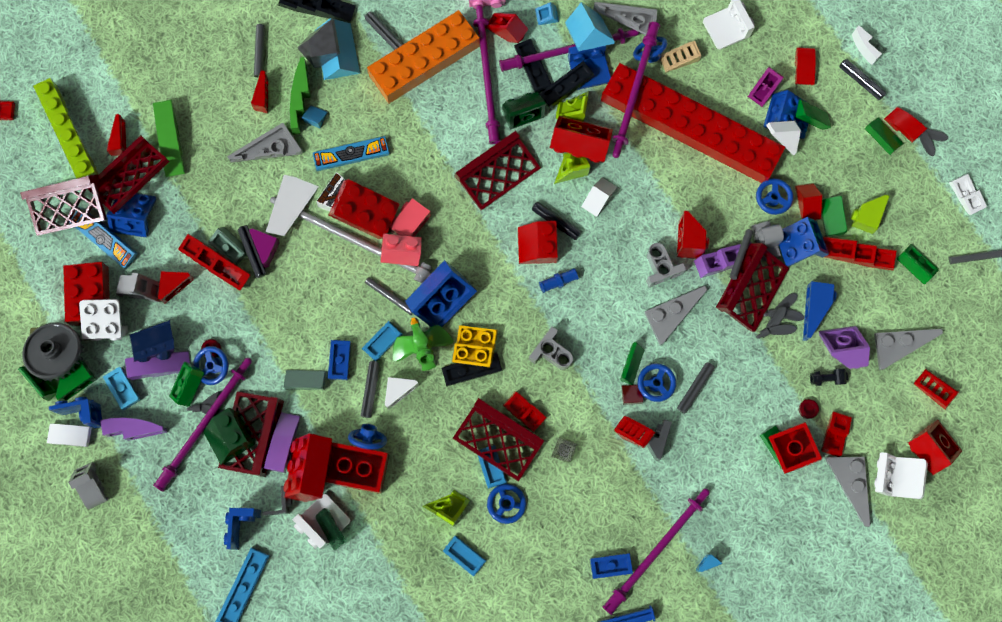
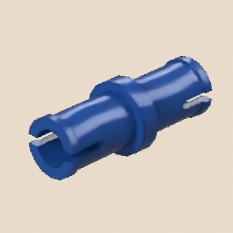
M574 268L561 274L556 273L554 277L540 281V289L545 293L557 287L562 288L564 284L578 280V274Z

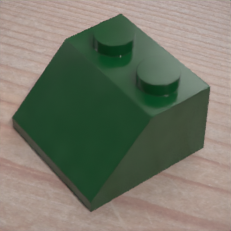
M537 92L526 93L521 98L505 101L502 104V112L511 130L544 118L546 104Z
M227 408L213 417L203 431L220 465H224L255 445L238 411Z

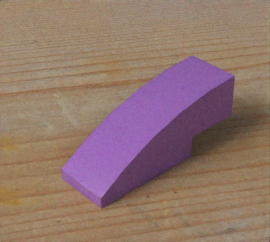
M741 244L701 255L694 260L700 278L732 269Z
M173 352L167 360L153 357L147 362H134L133 357L126 358L127 378L136 380L179 373L184 361L190 363L189 352Z
M281 412L267 454L265 469L286 473L290 454L292 455L290 450L291 444L296 438L301 416Z
M109 418L100 420L102 435L106 437L123 434V439L130 441L167 433L166 428L140 419Z

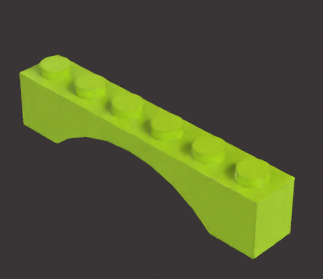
M51 78L33 85L76 179L90 175H99L93 160L75 129L58 86Z

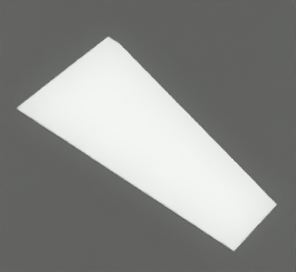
M284 175L266 232L285 236L319 186L293 176Z

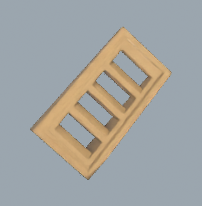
M692 41L662 54L660 61L667 73L700 61L701 53L696 42ZM682 52H684L686 59L683 58ZM674 55H677L679 62L676 61ZM668 57H670L671 62L673 64L671 66L669 65V62L667 60Z

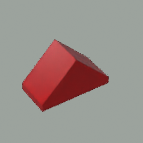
M814 183L795 186L801 218L821 219L822 194Z
M161 271L158 298L166 304L195 279L188 272Z

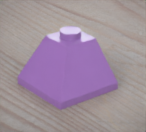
M856 326L819 331V336L831 356L846 367L857 369L869 366L870 346Z

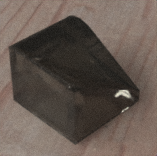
M559 437L551 457L570 464L577 444Z

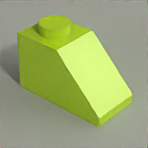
M889 195L881 196L862 204L858 209H854L850 218L853 220L851 226L871 234L878 230Z

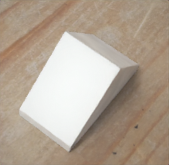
M795 121L771 122L766 125L771 134L791 154L795 155L797 153L801 130Z
M602 177L592 187L581 207L597 217L617 187Z
M388 377L385 398L387 409L392 408L419 386L416 380Z

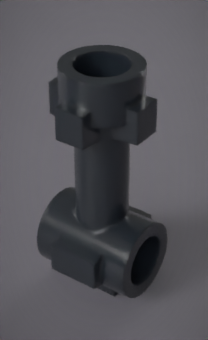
M834 369L833 374H821L820 371H815L810 374V382L815 386H822V382L835 381V385L847 384L848 373L845 369Z

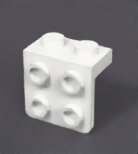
M731 0L728 8L705 17L703 20V24L718 50L749 38L755 28L753 19L746 12L745 4L740 0Z
M93 299L80 301L82 339H90L91 341H99L103 338L121 340L128 333V326L121 325L119 300Z
M880 453L877 461V478L874 483L875 492L885 496L922 499L925 493L928 462L924 459L902 458L888 453Z
M323 494V498L317 499L302 515L297 514L292 519L296 523L294 525L295 529L300 534L305 533L309 537L307 541L315 549L317 547L324 549L351 522L350 518L327 494Z

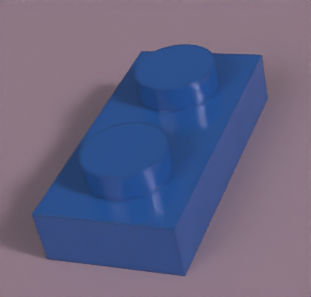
M331 340L328 368L329 380H348L350 341Z
M630 553L590 559L592 579L633 574Z

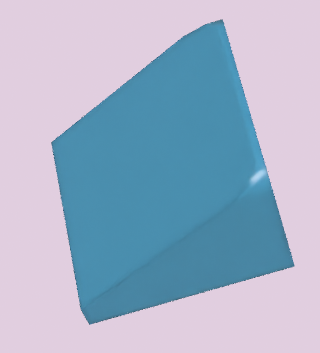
M550 2L535 8L538 25L559 22L557 8L553 3Z
M311 105L303 114L302 120L305 123L321 128L328 112Z
M707 554L697 566L696 571L703 572L722 563L713 555Z

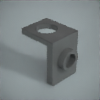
M281 486L282 510L262 512V515L289 514V506H292V499L284 497V486Z

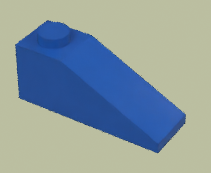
M811 281L807 285L803 341H807L812 337L829 308L835 302L837 292L834 290V284Z

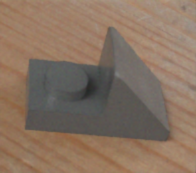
M663 420L661 424L658 423L655 430V435H658V437H652L647 444L649 451L656 461H660L671 427L672 422Z

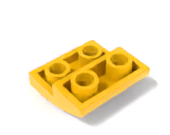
M459 325L452 362L491 367L498 331Z

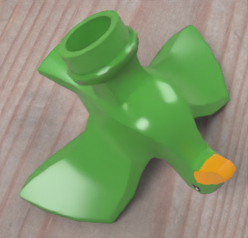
M415 317L411 318L410 325L413 335L396 338L393 346V361L403 360L415 353L417 354V360L422 366V371L435 368L436 365L433 361L434 352L431 349L433 347L450 345L454 341L450 334L441 326L435 325L423 332L419 320Z

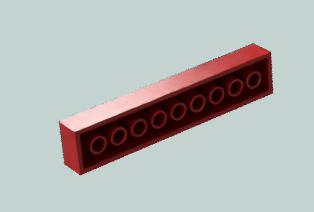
M619 63L602 93L601 101L625 113L637 71ZM645 75L643 76L631 117L760 183L768 181L785 146Z

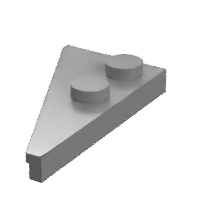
M594 2V11L644 35L647 33L649 22H657L656 9Z
M281 123L227 157L233 163L301 155L303 152L284 123Z
M705 286L644 312L659 345L666 341L707 291Z
M942 329L875 333L879 370L887 368L943 334Z
M865 457L825 458L847 499L854 507L858 518L865 527H870Z

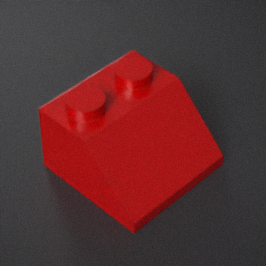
M684 211L678 224L677 257L697 259L702 254H705V250L708 249L709 237H706V230L691 213Z
M537 221L518 227L519 264L557 263L556 221Z
M938 419L908 442L911 451L920 459L928 462L927 471H930L932 475L950 466L962 452L961 448Z
M806 422L769 436L784 474L822 461Z

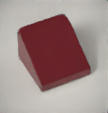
M638 385L622 386L623 405L644 403L643 395Z

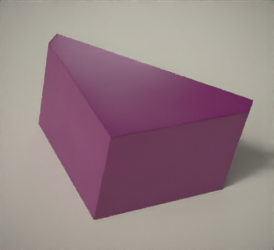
M769 66L747 97L763 107L779 87L784 76Z
M253 228L249 229L261 262L267 268L280 242L276 237Z

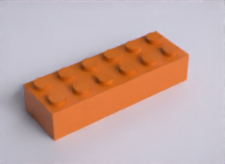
M458 10L368 66L369 77L389 104L480 47V38Z

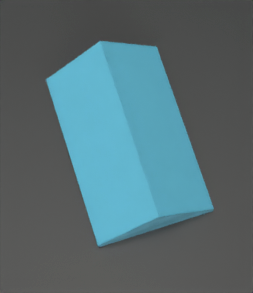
M582 2L565 22L578 51L615 44L601 15Z
M333 19L335 21L340 54L322 65L324 80L360 74L351 23Z

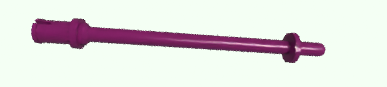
M478 5L476 6L477 19L474 20L473 26L478 27L488 111V121L485 123V126L488 129L489 144H497L501 141L499 135L500 122L495 117L485 30L489 20L484 18L483 7Z
M649 22L646 36L642 40L645 46L619 134L614 135L612 138L616 143L613 150L614 158L620 156L623 145H627L629 142L625 136L651 49L657 44L656 38L660 29V24L657 22Z
M618 28V33L612 34L614 41L619 40L621 44H625L626 38L637 36L639 32L634 29L623 31L622 28ZM572 44L524 57L517 54L513 58L499 60L500 69L502 72L514 68L522 69L524 64L566 54L570 47H575L576 45Z
M245 358L237 371L231 369V372L234 374L172 463L163 467V472L153 484L154 487L164 492L173 477L176 478L178 475L177 468L203 433L210 420L215 416L239 380L245 381L247 379L243 375L252 363L251 358Z
M703 489L695 500L688 499L690 506L624 585L612 591L613 595L602 606L611 616L622 602L625 603L628 591L696 510L703 511L700 505L710 494L709 489Z

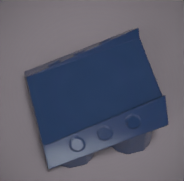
M170 320L129 334L134 362H147L153 357L167 360L174 352V338Z

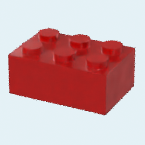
M559 115L554 127L550 148L557 153H570L574 157L589 158L596 163L605 162L613 129Z
M347 179L343 181L328 216L377 239H383V234L388 233L400 204Z
M103 262L63 266L65 322L69 325H81L80 301L110 299L109 267Z
M309 433L294 439L290 449L292 452L291 460L287 466V471L289 472L288 479L284 484L285 498L303 502L323 498L332 438Z
M332 442L325 483L382 494L390 455L385 452Z

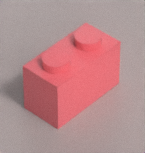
M412 198L410 202L404 203L401 208L402 212L398 216H394L389 229L394 235L415 237L431 217V212Z
M383 234L380 263L419 266L422 237Z

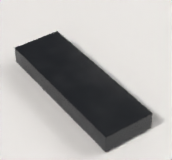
M531 39L514 45L515 51L519 56L524 57L537 53ZM541 60L524 64L523 68L534 92L539 93L552 85Z
M582 61L539 93V95L548 107L552 109L595 77L587 64Z
M497 352L493 355L491 367L456 363L441 368L446 387L502 372Z

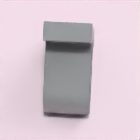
M770 221L752 225L751 230L753 231L755 242L763 243L767 246V251L776 258H779L781 254L778 245L784 239L781 226L779 224L771 226ZM763 255L761 261H767V258Z
M654 243L649 247L647 259L654 275L649 276L646 280L649 288L685 273L686 268L683 263L673 266L665 247L661 243ZM657 250L661 256L655 257L651 251ZM665 267L668 270V273L662 274L659 271V268Z
M139 273L120 275L116 295L121 297L126 295L130 296V298L160 302L158 298L160 282Z
M551 327L529 356V361L535 364L542 356L558 369L566 370L571 366L573 356L568 350L553 340L558 330ZM550 345L553 351L546 353L543 351V346ZM561 356H565L568 358L569 362L567 364H561L558 358Z
M93 462L74 470L68 482L72 489H76L88 510L108 501V497H105L103 492L105 489L95 472L96 467Z

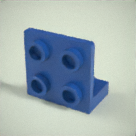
M576 46L568 49L567 58L571 70L584 61L595 75V77L577 90L608 84L611 76L605 58L606 46L578 51Z
M789 90L772 94L763 127L768 129L766 125L771 122L795 121L801 130L799 138L804 139L809 124L796 118L798 102L803 99Z
M136 193L115 214L109 210L107 213L109 230L114 233L147 238L149 233L147 217L156 202V196ZM118 199L114 200L112 206L118 201Z
M806 217L782 229L784 239L779 244V248L786 266L796 264L813 255L822 258L829 255L816 220Z
M87 397L75 398L74 402L69 403L68 401L55 402V405L49 406V411L60 415L79 412L80 421L84 425L95 429L101 428V405L94 402V400L87 399Z
M229 508V512L225 516V523L228 525V533L224 535V545H227L226 549H239L240 521L255 522V518H261V510L255 508Z

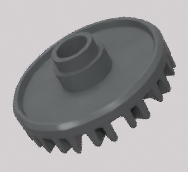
M48 323L42 325L29 335L24 344L22 352L24 365L31 374L39 379L51 382L52 379L58 381L60 378L65 379L64 375H71V370L76 371L74 366L76 364L80 365L78 361L83 360L80 356L81 353H84L82 350L84 346L81 344L82 339L75 330L66 324Z

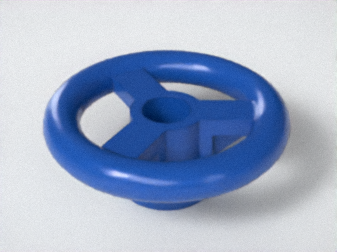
M657 36V42H662V45L652 47L648 59L649 63L656 62L661 58V53L668 44L666 38ZM643 42L633 52V57L638 61L641 60L643 53L640 50L645 46Z
M768 179V181L766 180L759 185L756 192V200L763 211L778 215L786 212L791 207L793 192L791 187L783 180ZM772 184L771 192L762 199L763 189ZM778 185L786 190L788 200L781 197L778 192ZM778 204H781V205L783 206L782 208H779V209H772V208H769V207H768V206L774 207V206H777Z
M214 346L205 347L195 356L193 366L199 368L200 360L205 354L207 362L202 370L204 375L201 382L206 385H215L226 377L229 368L228 359L221 349ZM212 352L218 354L220 358H214ZM221 372L215 379L205 378L208 373Z
M658 363L650 364L640 372L638 388L641 394L650 401H665L673 395L676 389V378L672 370L667 366ZM659 369L657 376L643 381L649 371ZM665 372L671 382L668 391L665 389L662 380ZM654 380L659 381L660 385H659V386H655V385L653 384V381H654ZM644 387H649L653 392L660 391L662 395L653 396Z
M363 424L361 429L353 430L348 435V440L351 444L363 449H379L387 444L386 436L377 431V427L372 424ZM381 439L379 443H372L374 440Z
M502 484L495 487L487 499L489 514L493 519L503 524L518 521L526 510L524 493L518 487L511 484ZM505 490L515 492L520 499V503L515 502L512 496L506 495ZM499 493L501 496L499 500L500 508L495 512L493 500L496 494ZM505 500L510 501L511 505L509 507L503 505ZM513 508L519 509L518 513L512 517H501L504 511H510Z

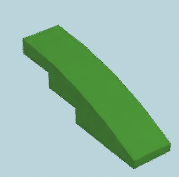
M300 57L291 90L290 124L293 135L301 134L299 116H303L305 113L304 98L311 97L307 63L304 57Z
M172 100L153 103L160 152L170 161L164 167L165 176L185 174L179 140L180 135Z

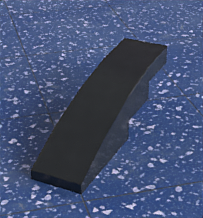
M279 0L278 6L296 12L331 18L351 23L355 5L341 0Z

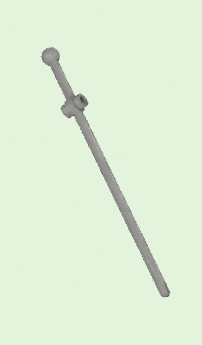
M271 197L270 202L275 204L276 197ZM303 210L298 217L381 257V248ZM423 262L420 267L396 264L415 273L414 280L423 283L432 274L430 272L432 267Z

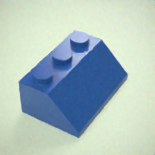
M444 260L405 302L411 312L430 327L435 325L443 327L477 290L453 266Z

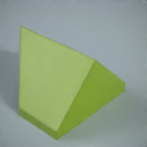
M589 91L565 102L558 103L555 119H558L560 115L584 122Z
M563 153L564 158L554 184L588 176L590 164L585 157H574L570 153Z
M453 490L450 495L422 507L454 527L470 500Z

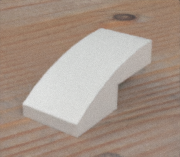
M858 26L852 34L853 40L863 57L873 65L882 53L869 43L872 36L862 27Z
M969 174L949 182L969 215L987 207L980 190H975Z
M50 424L47 443L89 447L92 427Z

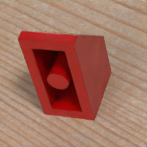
M494 13L489 19V24L485 26L486 29L511 43L522 41L525 33L528 31L527 26L516 14Z

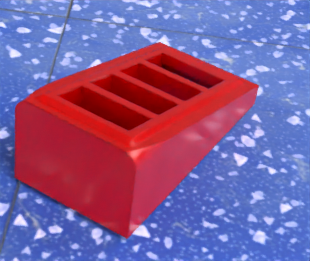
M261 70L251 105L255 111L268 113V77L266 72Z
M115 114L107 146V152L111 156H119L127 149L126 123L120 114Z
M926 369L914 382L915 386L945 410L959 393ZM929 377L928 383L925 386L922 385V382ZM935 382L937 385L932 389V391L928 389L931 386V384ZM940 387L943 389L939 395L935 394ZM947 392L949 396L946 398V400L942 399V397Z
M624 416L614 429L622 439L642 448L646 447L656 433L627 416Z

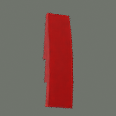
M190 234L186 235L178 248L179 251L192 258L193 261L240 291L251 275Z
M823 237L829 255L825 256V258L894 271L896 250L879 249L875 245L858 244L857 241Z

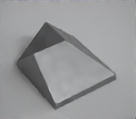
M333 19L308 35L298 46V50L314 68L321 67L340 54L335 21Z

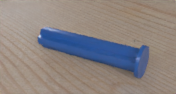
M650 605L647 609L598 622H647L650 620L655 622L656 620Z

